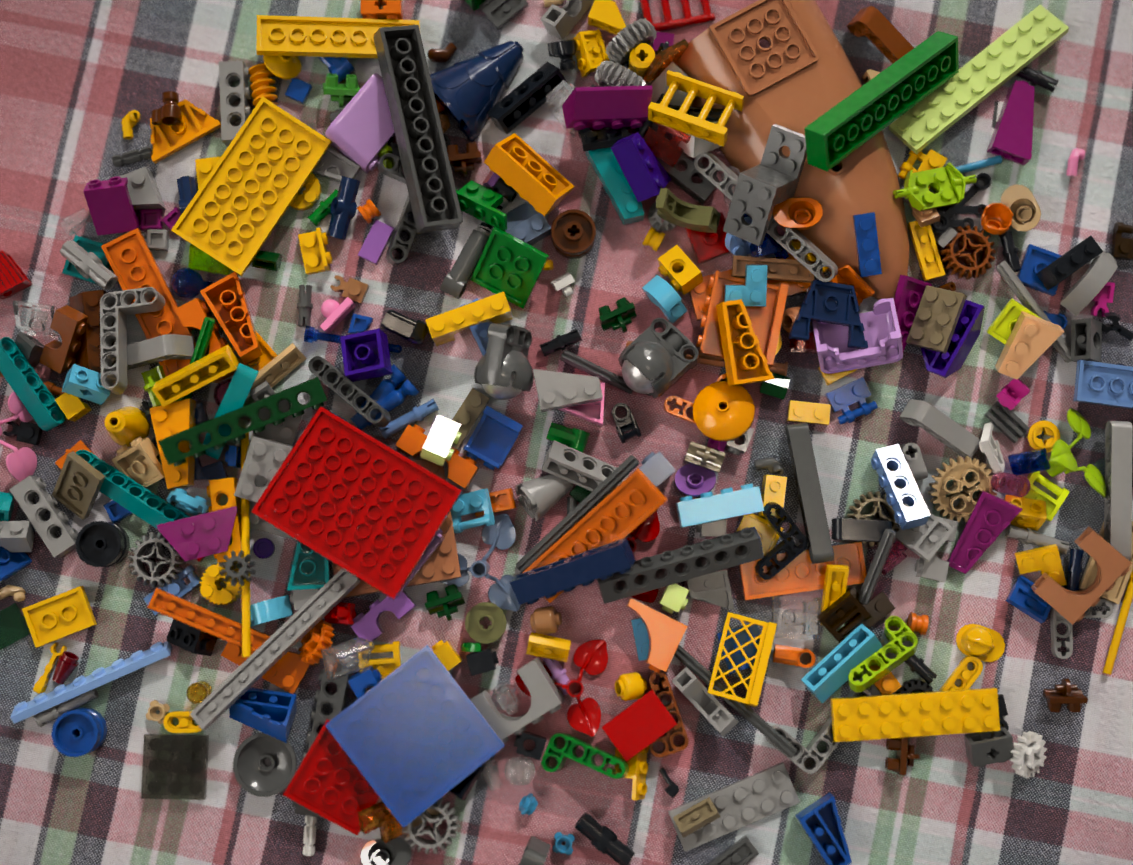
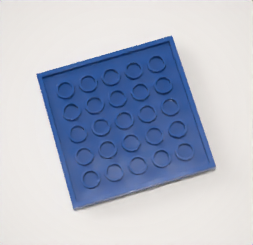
M428 645L325 725L403 828L505 746Z

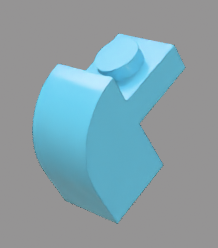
M656 275L642 287L650 301L661 309L672 324L688 311L682 303V298L660 276Z
M288 595L250 605L251 627L293 615Z

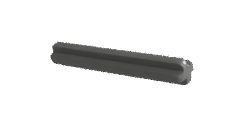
M567 350L563 351L560 357L561 361L594 377H599L600 380L629 394L633 393V390L627 386L622 377Z
M885 529L857 598L861 604L867 605L870 602L897 535L892 529Z

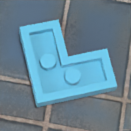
M746 264L745 285H725L724 302L742 299L744 306H766L768 265Z

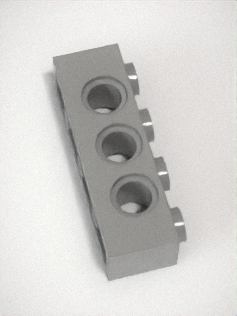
M243 61L219 62L221 137L226 146H229L252 112L248 99H251V89L248 87V80L250 78L248 73L249 67ZM240 81L237 87H232L233 82ZM235 101H241L238 106H232ZM236 120H242L240 125L233 126Z
M554 440L546 453L541 470L593 491L617 467ZM628 475L619 484H617L607 495H609L617 486H619L628 477Z
M30 475L9 490L53 557L62 558L76 548L75 541L78 532L68 524L69 518L58 509V502L45 489L47 485L41 477ZM35 494H38L39 501L35 504L33 497ZM49 510L51 513V517L48 521H46L44 518V514L46 511ZM60 527L62 535L57 538L55 531Z

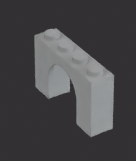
M538 657L517 670L531 695V706L526 714L519 717L505 715L498 709L486 689L470 699L503 743L509 740V735L513 733L518 735L527 729L525 726L530 722L533 725L544 719L543 714L548 711L552 714L561 708L560 704L564 701V698Z

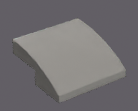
M930 513V517L925 525L906 530L900 528L896 533L895 539L929 562L955 528L939 516L936 517Z

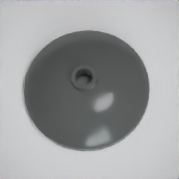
M263 732L256 733L245 739L237 748L233 759V771L239 785L248 793L260 797L273 796L283 791L290 783L297 769V758L292 745L288 741L285 743ZM265 759L271 760L270 766L265 764Z

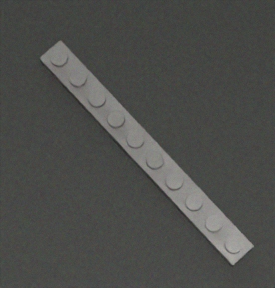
M343 568L333 576L190 713L200 728L206 731L349 594L361 580Z

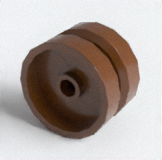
M577 209L566 210L560 213L555 218L551 228L552 244L561 256L569 259H579L587 255L592 250L596 237V228L592 218L584 211Z

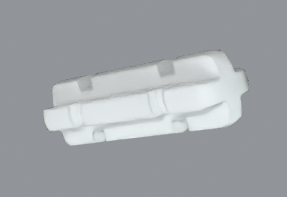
M305 815L306 825L304 826L303 844L305 845L302 854L304 856H313L315 853V846L313 845L316 841L315 824L317 823V817Z

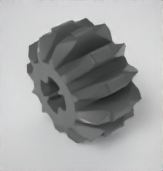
M240 550L237 556L235 551H231L232 557L229 558L225 555L223 558L227 562L219 564L220 567L225 568L219 573L221 576H225L223 580L226 583L231 580V585L236 586L238 581L241 586H244L243 579L250 582L252 579L248 574L256 573L255 570L250 569L256 563L250 561L252 558L250 554L244 557V552ZM237 564L241 566V568H239L240 572L238 573L234 571V569H236Z

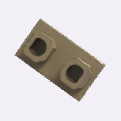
M690 441L684 461L719 473L726 453Z

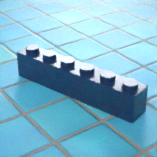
M623 538L518 574L510 581V584L519 604L527 602L530 605L537 602L541 597L551 598L559 591L569 592L575 589L577 585L587 586L593 583L595 579L605 580L610 578L613 573H626L631 570L636 559L627 539Z

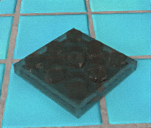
M144 734L141 799L205 800L209 735Z

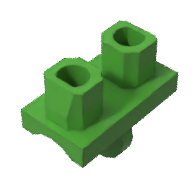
M327 73L325 83H322L323 93L331 95V101H338L339 107H343L344 102H350L351 96H355L360 90L357 76L352 74L346 75L345 84H338V74Z

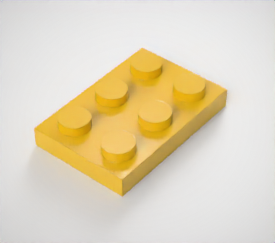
M83 586L76 587L22 609L35 648L97 625Z

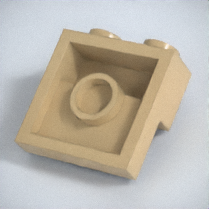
M138 437L130 443V447L127 445L120 447L116 450L117 455L111 459L121 473L145 488L165 477L162 465L156 458L159 455V451L148 437L144 439Z

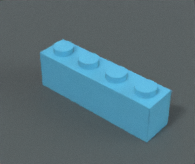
M752 483L742 485L741 490L733 491V488H726L720 490L721 494L713 495L712 492L700 494L701 498L692 499V496L680 498V502L675 503L680 528L764 511L759 486L753 487Z
M861 623L801 680L808 690L823 704L848 680L849 672L883 646L875 634Z

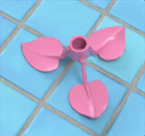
M13 391L8 399V408L15 415L0 420V425L17 418L22 422H29L33 419ZM0 440L1 445L14 451V453H10L6 457V466L10 474L20 482L28 476H32L37 467L35 452L28 447H22L18 450L15 446Z

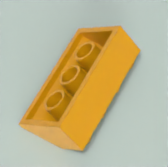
M516 133L495 144L484 161L492 172L499 175L508 186H511L519 193L521 198L528 201L543 216L553 211L575 187Z

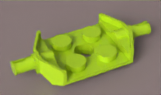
M948 163L945 167L912 173L913 170H910L905 178L904 189L894 190L893 195H895V199L905 197L909 200L912 207L919 211L957 204L964 199L965 186L976 183L977 178H975L976 175L963 176L951 163ZM928 186L935 188L936 193L930 192Z

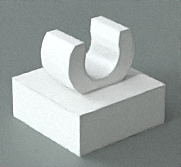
M568 272L550 282L556 291L561 289L566 297L574 293L569 284L575 282V280Z

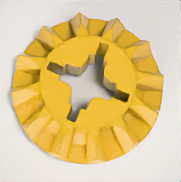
M1038 421L1029 428L1026 438L1029 441V446L1036 452L1049 453L1052 452L1054 443L1061 439L1059 429L1052 422ZM1042 431L1044 435L1051 436V438L1044 440V443L1042 439L1036 438V436L1042 434Z

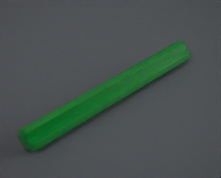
M210 317L204 318L190 364L205 356L215 326V319ZM191 392V393L187 394L186 396H184V397L178 399V401L185 400V399H189V398L191 399V396H192V393H193V392Z

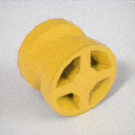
M651 227L642 244L644 246H651L657 252L666 234L663 232L659 233L654 227Z

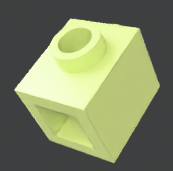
M676 583L666 586L659 601V604L663 605L661 609L670 614H673L674 611L679 613L680 609L684 610L689 600L686 598L689 590Z

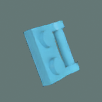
M488 488L460 495L451 510L455 534L462 533L466 529L495 524ZM484 511V517L462 522L461 516Z

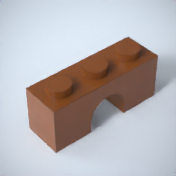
M68 305L55 310L50 328L60 334L62 342L55 339L44 345L39 363L60 374L68 369L70 370L76 362L75 355L81 347L82 342L80 340L82 334L87 329L86 321L88 316Z

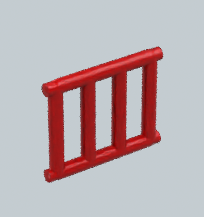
M640 0L644 19L646 18L656 31L715 20L714 13H711L709 0H701L703 15L692 16L689 0H680L684 18L672 20L669 1L660 0L665 22L653 24L649 1Z

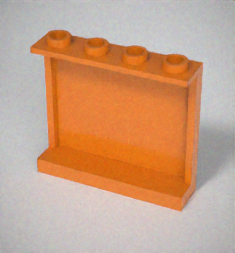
M716 271L714 276H710L708 288L712 289L710 296L707 295L704 307L707 308V313L702 315L700 327H703V333L698 335L696 347H699L698 353L724 358L716 305L724 302L725 285H745V279L719 274L720 271ZM767 284L766 306H745L752 323L751 326L758 337L763 355L765 354L769 368L774 364L789 285L781 284L780 286Z

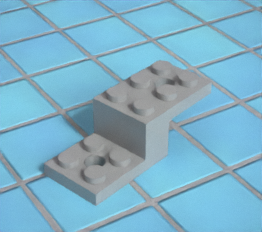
M282 400L278 404V409L281 412H286L290 408V404L286 400ZM262 408L258 414L259 418L267 420L270 417V411L267 408ZM292 415L287 416L282 425L274 426L273 423L265 425L266 430L256 434L252 433L234 496L258 502L293 449V443L302 415L295 418ZM257 476H264L267 479L266 485L263 487L256 486L255 478Z

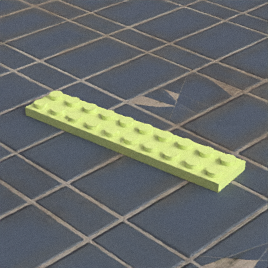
M1039 5L961 67L959 73L890 124L889 130L915 154H918L1066 35L1069 27L1043 6Z

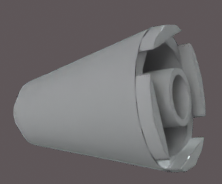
M548 474L516 485L515 490L517 496L519 494L522 496L520 502L525 511L532 519L535 518V521H538L573 488V483Z

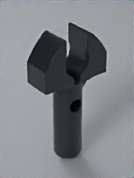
M1104 313L1105 317L1112 321V324H1105L1099 319L1102 322V331L1108 334L1109 331L1114 330L1128 340L1133 339V333L1119 324L1118 321L1121 318L1116 313Z

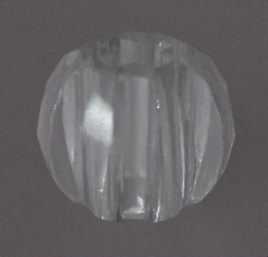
M512 757L505 764V777L513 785L529 784L535 776V765L528 757Z

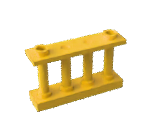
M668 70L666 81L669 88L660 104L651 101L648 107V120L724 147L728 134V128L725 125L733 109L742 112L744 96L737 92H731L684 76L679 72ZM677 89L688 93L679 110L668 107ZM695 96L706 99L698 117L686 114ZM714 103L726 106L717 124L706 121Z

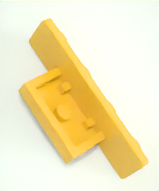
M649 746L627 761L629 772L623 778L633 779L632 800L635 801L645 799L647 793L646 774L648 772L647 752L649 751ZM616 748L615 756L625 760ZM620 764L615 765L616 773L622 772V769L619 768Z

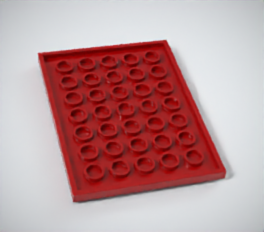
M320 406L251 512L395 600L462 494V490Z

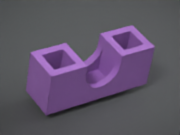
M403 590L395 600L389 596L381 602L379 599L369 606L370 611L365 615L360 613L353 619L354 624L350 627L367 646L384 633L379 625V616L382 612L391 611L398 619H401L417 605Z

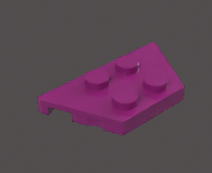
M234 506L156 525V527L184 561H189L228 551L238 507Z

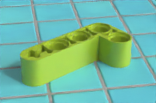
M891 616L886 619L884 633L890 642L849 672L848 683L852 691L857 693L865 691L916 653L918 639L901 618ZM897 626L899 630L891 631L889 627ZM905 641H909L913 645L911 647H906L902 643ZM889 653H893L897 657L894 659H889L886 657V655ZM872 665H877L878 667H880V669L878 671H872L869 667Z

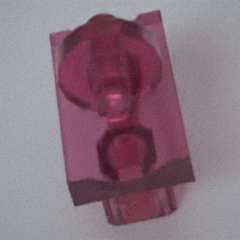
M899 541L892 545L882 570L884 576L907 557L904 553L907 547Z

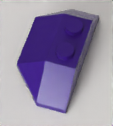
M965 300L947 353L921 348L927 371L946 378L961 369L980 335L985 310L983 305Z

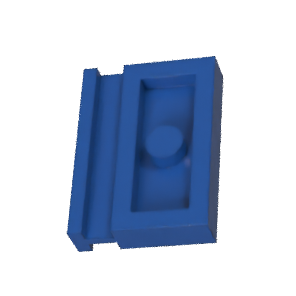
M1023 575L1018 576L1006 601L1037 622H1045L1052 607L1032 590L1031 586L1034 584Z

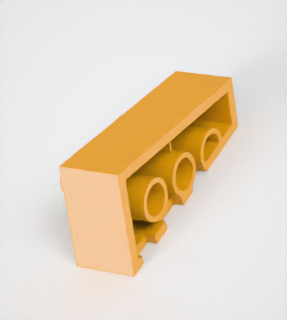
M742 299L717 304L716 310L728 386L774 379L767 365L765 354L763 355L758 337L753 331L751 320Z
M190 398L172 402L164 407L160 405L149 408L165 481L169 490L194 486V456L185 458L187 462L174 467L173 463L168 465L158 442L196 425V401ZM186 440L181 441L178 445L179 450L188 452L191 449L190 442Z

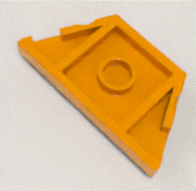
M186 99L177 104L181 108L180 124L153 125L152 118H150L152 161L156 164L221 127L220 121L214 119Z

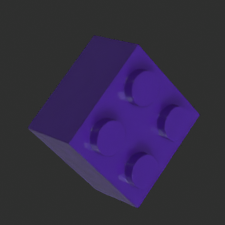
M380 328L340 337L345 376L352 382L392 374L388 338Z

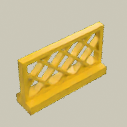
M728 612L707 693L756 708L777 624ZM730 618L739 620L743 628L733 633L729 627ZM754 624L763 627L761 635L753 638L748 630ZM727 630H728L731 635H729V636L726 637ZM745 630L751 640L741 646L735 635ZM732 637L738 648L728 653L724 647V642ZM753 643L757 652L756 655L748 658L743 648ZM722 650H723L724 653L726 654V655H724L723 657H721ZM740 650L746 661L736 666L730 655ZM727 657L733 668L723 673L719 667V662ZM748 663L752 673L743 679L737 668ZM717 670L720 673V676L716 677ZM735 670L741 681L730 686L725 675ZM720 678H723L728 687L722 692L713 690L714 682ZM750 679L749 685L747 686L745 681ZM743 683L747 690L745 699L737 697L733 691V688Z

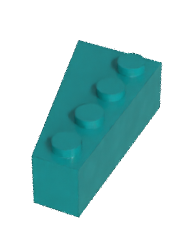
M611 147L585 151V155L591 162L623 225L643 221L644 211L642 203L637 201Z
M297 541L287 590L321 589L330 580L329 559Z

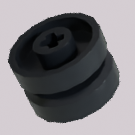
M96 521L85 525L78 533L75 541L76 552L79 558L87 565L94 567L117 565L127 556L130 548L129 537L126 531L118 524L105 521Z

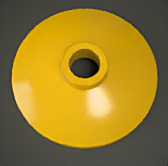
M263 55V61L267 69L281 79H294L301 71V62L298 56Z

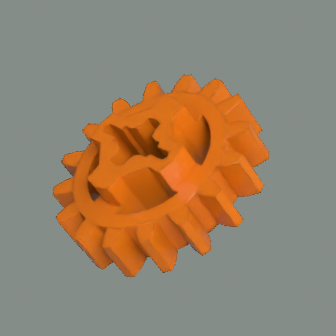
M320 620L301 639L300 643H302V646L299 648V651H301L299 654L301 661L314 665V663H319L320 658L324 659V653L329 652L333 643L331 641V638L334 637V633H332L334 627H332V624Z

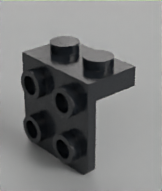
M173 619L167 636V642L194 654L211 656L218 637Z

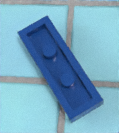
M875 212L853 215L860 277L882 274Z

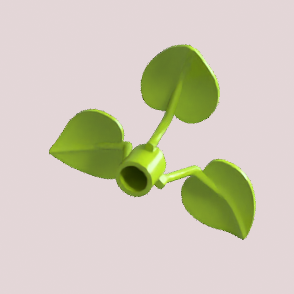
M1069 408L1067 420L1071 428L1078 434L1077 438L1069 446L1062 439L1057 440L1052 448L1050 461L1045 463V469L1051 477H1055L1062 472L1068 474L1070 472L1083 471L1089 485L1105 498L1106 484L1100 470L1093 464H1088L1087 468L1085 466L1077 467L1076 459L1071 453L1070 449L1082 439V436L1086 440L1090 438L1091 429L1087 420L1078 411Z

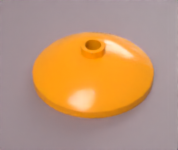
M719 381L706 386L699 392L693 404V418L696 426L705 436L713 440L730 441L736 439L750 428L754 420L755 407L751 395L740 385L728 386L727 381ZM721 404L727 405L725 409L719 408Z

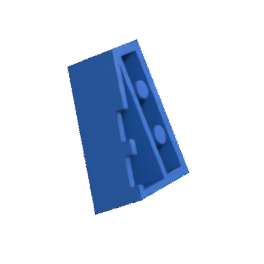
M250 687L229 708L230 718L287 743L297 712V694Z
M829 792L797 813L795 817L827 865H849L852 861L835 804L836 801Z

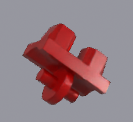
M338 603L323 618L328 623L353 625V619L356 617L355 604Z

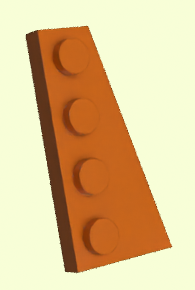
M230 642L226 644L221 653V656L239 666L248 659L242 658V647ZM288 651L261 678L288 693L295 694L310 664L301 661L298 653Z

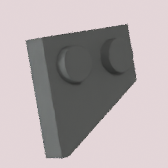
M727 570L686 580L690 598L730 610L734 609Z

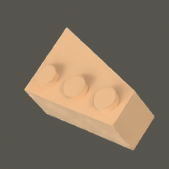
M1022 311L995 365L997 371L1011 378L1018 379L1064 333V330L1057 324Z

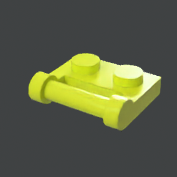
M1033 468L1016 496L1045 501L1046 520L1052 521L1068 496L1069 490L1064 487L1060 488L1042 476L1039 470ZM1037 481L1057 495L1056 499L1034 486L1033 483Z

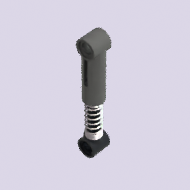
M501 177L493 191L503 195V203L496 209L503 212L502 209L506 208L509 202L512 203L518 193L511 186H508ZM480 221L477 229H473L454 266L444 278L440 290L457 299L462 296L489 239L493 226Z

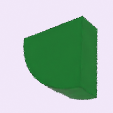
M478 642L461 644V651L480 652L482 650V644Z

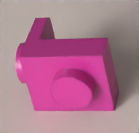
M1019 378L1012 379L1000 390L996 397L1003 407L1011 411L1030 392V389Z

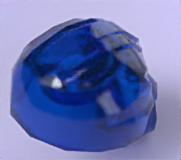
M768 233L765 234L762 245L750 244L751 257H760L775 253L777 259L789 257L787 250Z
M191 268L177 270L171 279V286L176 295L190 299L201 294L200 291L213 284L212 281L203 280L198 271Z

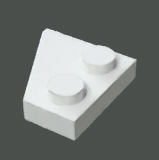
M993 422L984 424L979 448L987 457L986 463L988 468L997 477L1004 474L1005 462L999 442L994 440L992 436Z

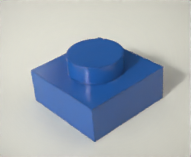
M229 445V450L225 453L227 466L241 468V447Z

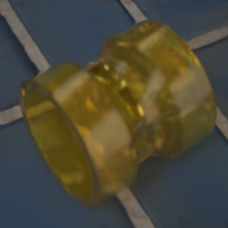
M206 681L193 683L187 689V698L192 703H202L212 693V687Z

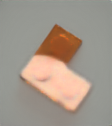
M383 801L358 813L360 831L364 834L380 828L381 840L385 843L403 835V827Z

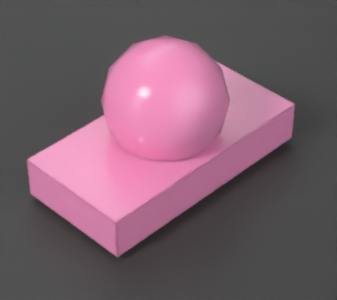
M349 297L341 304L333 299L324 301L321 305V313L327 319L320 327L327 334H330L356 307L355 303Z

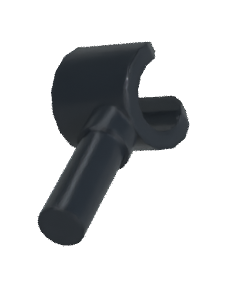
M663 767L659 771L669 784L665 791L671 797H674L679 792V787L670 779Z

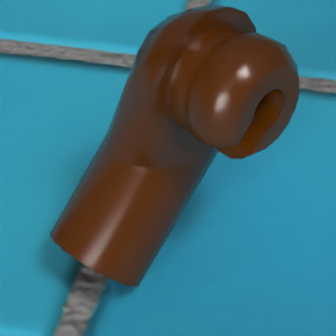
M450 42L444 50L430 49L427 56L432 62L445 63L458 48Z

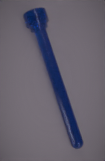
M306 326L304 342L313 343V341L321 340L341 344L340 337L342 336L319 332L315 327ZM388 343L389 352L400 353L402 351L400 345Z

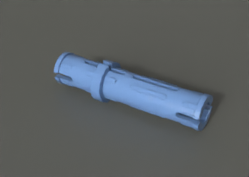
M432 398L419 407H413L412 411L389 422L385 427H379V429L382 431L383 437L387 439L389 436L406 428L408 424L411 425L417 421H423L424 417L438 411L439 408Z

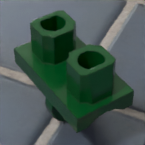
M625 297L617 300L616 306L618 309L611 311L609 306L606 305L599 308V319L603 331L610 328L614 331L620 328L623 333L627 332L626 325L632 323L631 319L637 317L633 302L629 303Z
M455 584L445 588L447 596L442 598L439 597L438 591L426 593L427 603H425L429 614L437 613L438 618L446 616L448 621L452 620L451 614L458 612L457 606L465 604L464 597L458 591Z

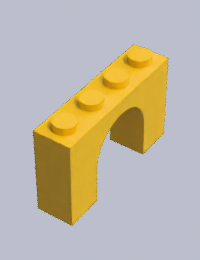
M503 291L425 320L437 347L455 340L454 335L468 327L485 322L501 324L512 320V314Z

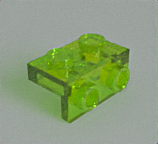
M192 244L189 245V269L223 275L230 274L231 269Z

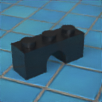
M1089 236L1040 270L1036 275L1046 289L1049 290L1101 254L1103 250L1094 238Z

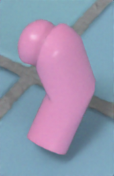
M1076 148L1071 151L1067 163V176H1077L1078 161L1085 158V151L1083 149L1079 150Z

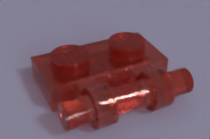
M653 122L659 126L658 130L654 131L649 128L643 139L657 158L674 167L684 149L678 146L681 141L688 143L691 136ZM666 132L673 135L671 141L664 137Z

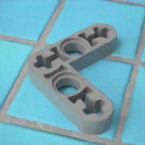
M1100 599L1095 606H1106V611L1093 610V607L1090 606L1085 612L1084 618H1107L1113 613V605L1108 600ZM1051 608V652L1056 658L1067 659L1073 652L1072 624L1054 608ZM1059 623H1064L1067 628L1066 632L1062 635L1056 630ZM1057 637L1066 638V641L1062 640V646L1066 647V651L1062 654L1057 650L1061 647V641L1057 640Z

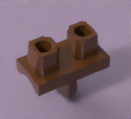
M476 142L467 143V153L459 154L458 145L447 146L450 166H454L455 172L463 171V177H468L467 171L475 170L474 164L482 163L481 151L478 150Z
M1063 678L1061 684H1055V689H1043V695L1047 699V708L1050 712H1060L1062 704H1067V709L1071 712H1081L1082 704H1087L1088 697L1083 695L1081 689H1077L1076 684H1071L1068 678Z
M908 737L886 739V749L896 750V758L886 757L885 768L899 775H906L907 766H914V759H920V754L914 753L915 745H908Z

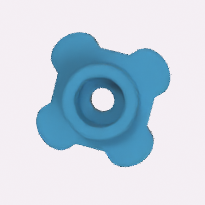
M532 793L524 796L519 803V811H522V815H531L538 805V801Z
M557 832L554 835L556 840L553 851L555 853H566V855L572 854V842L575 840L574 835H564L561 832Z

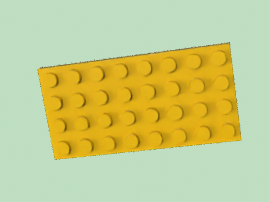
M262 96L171 231L242 277L332 142Z

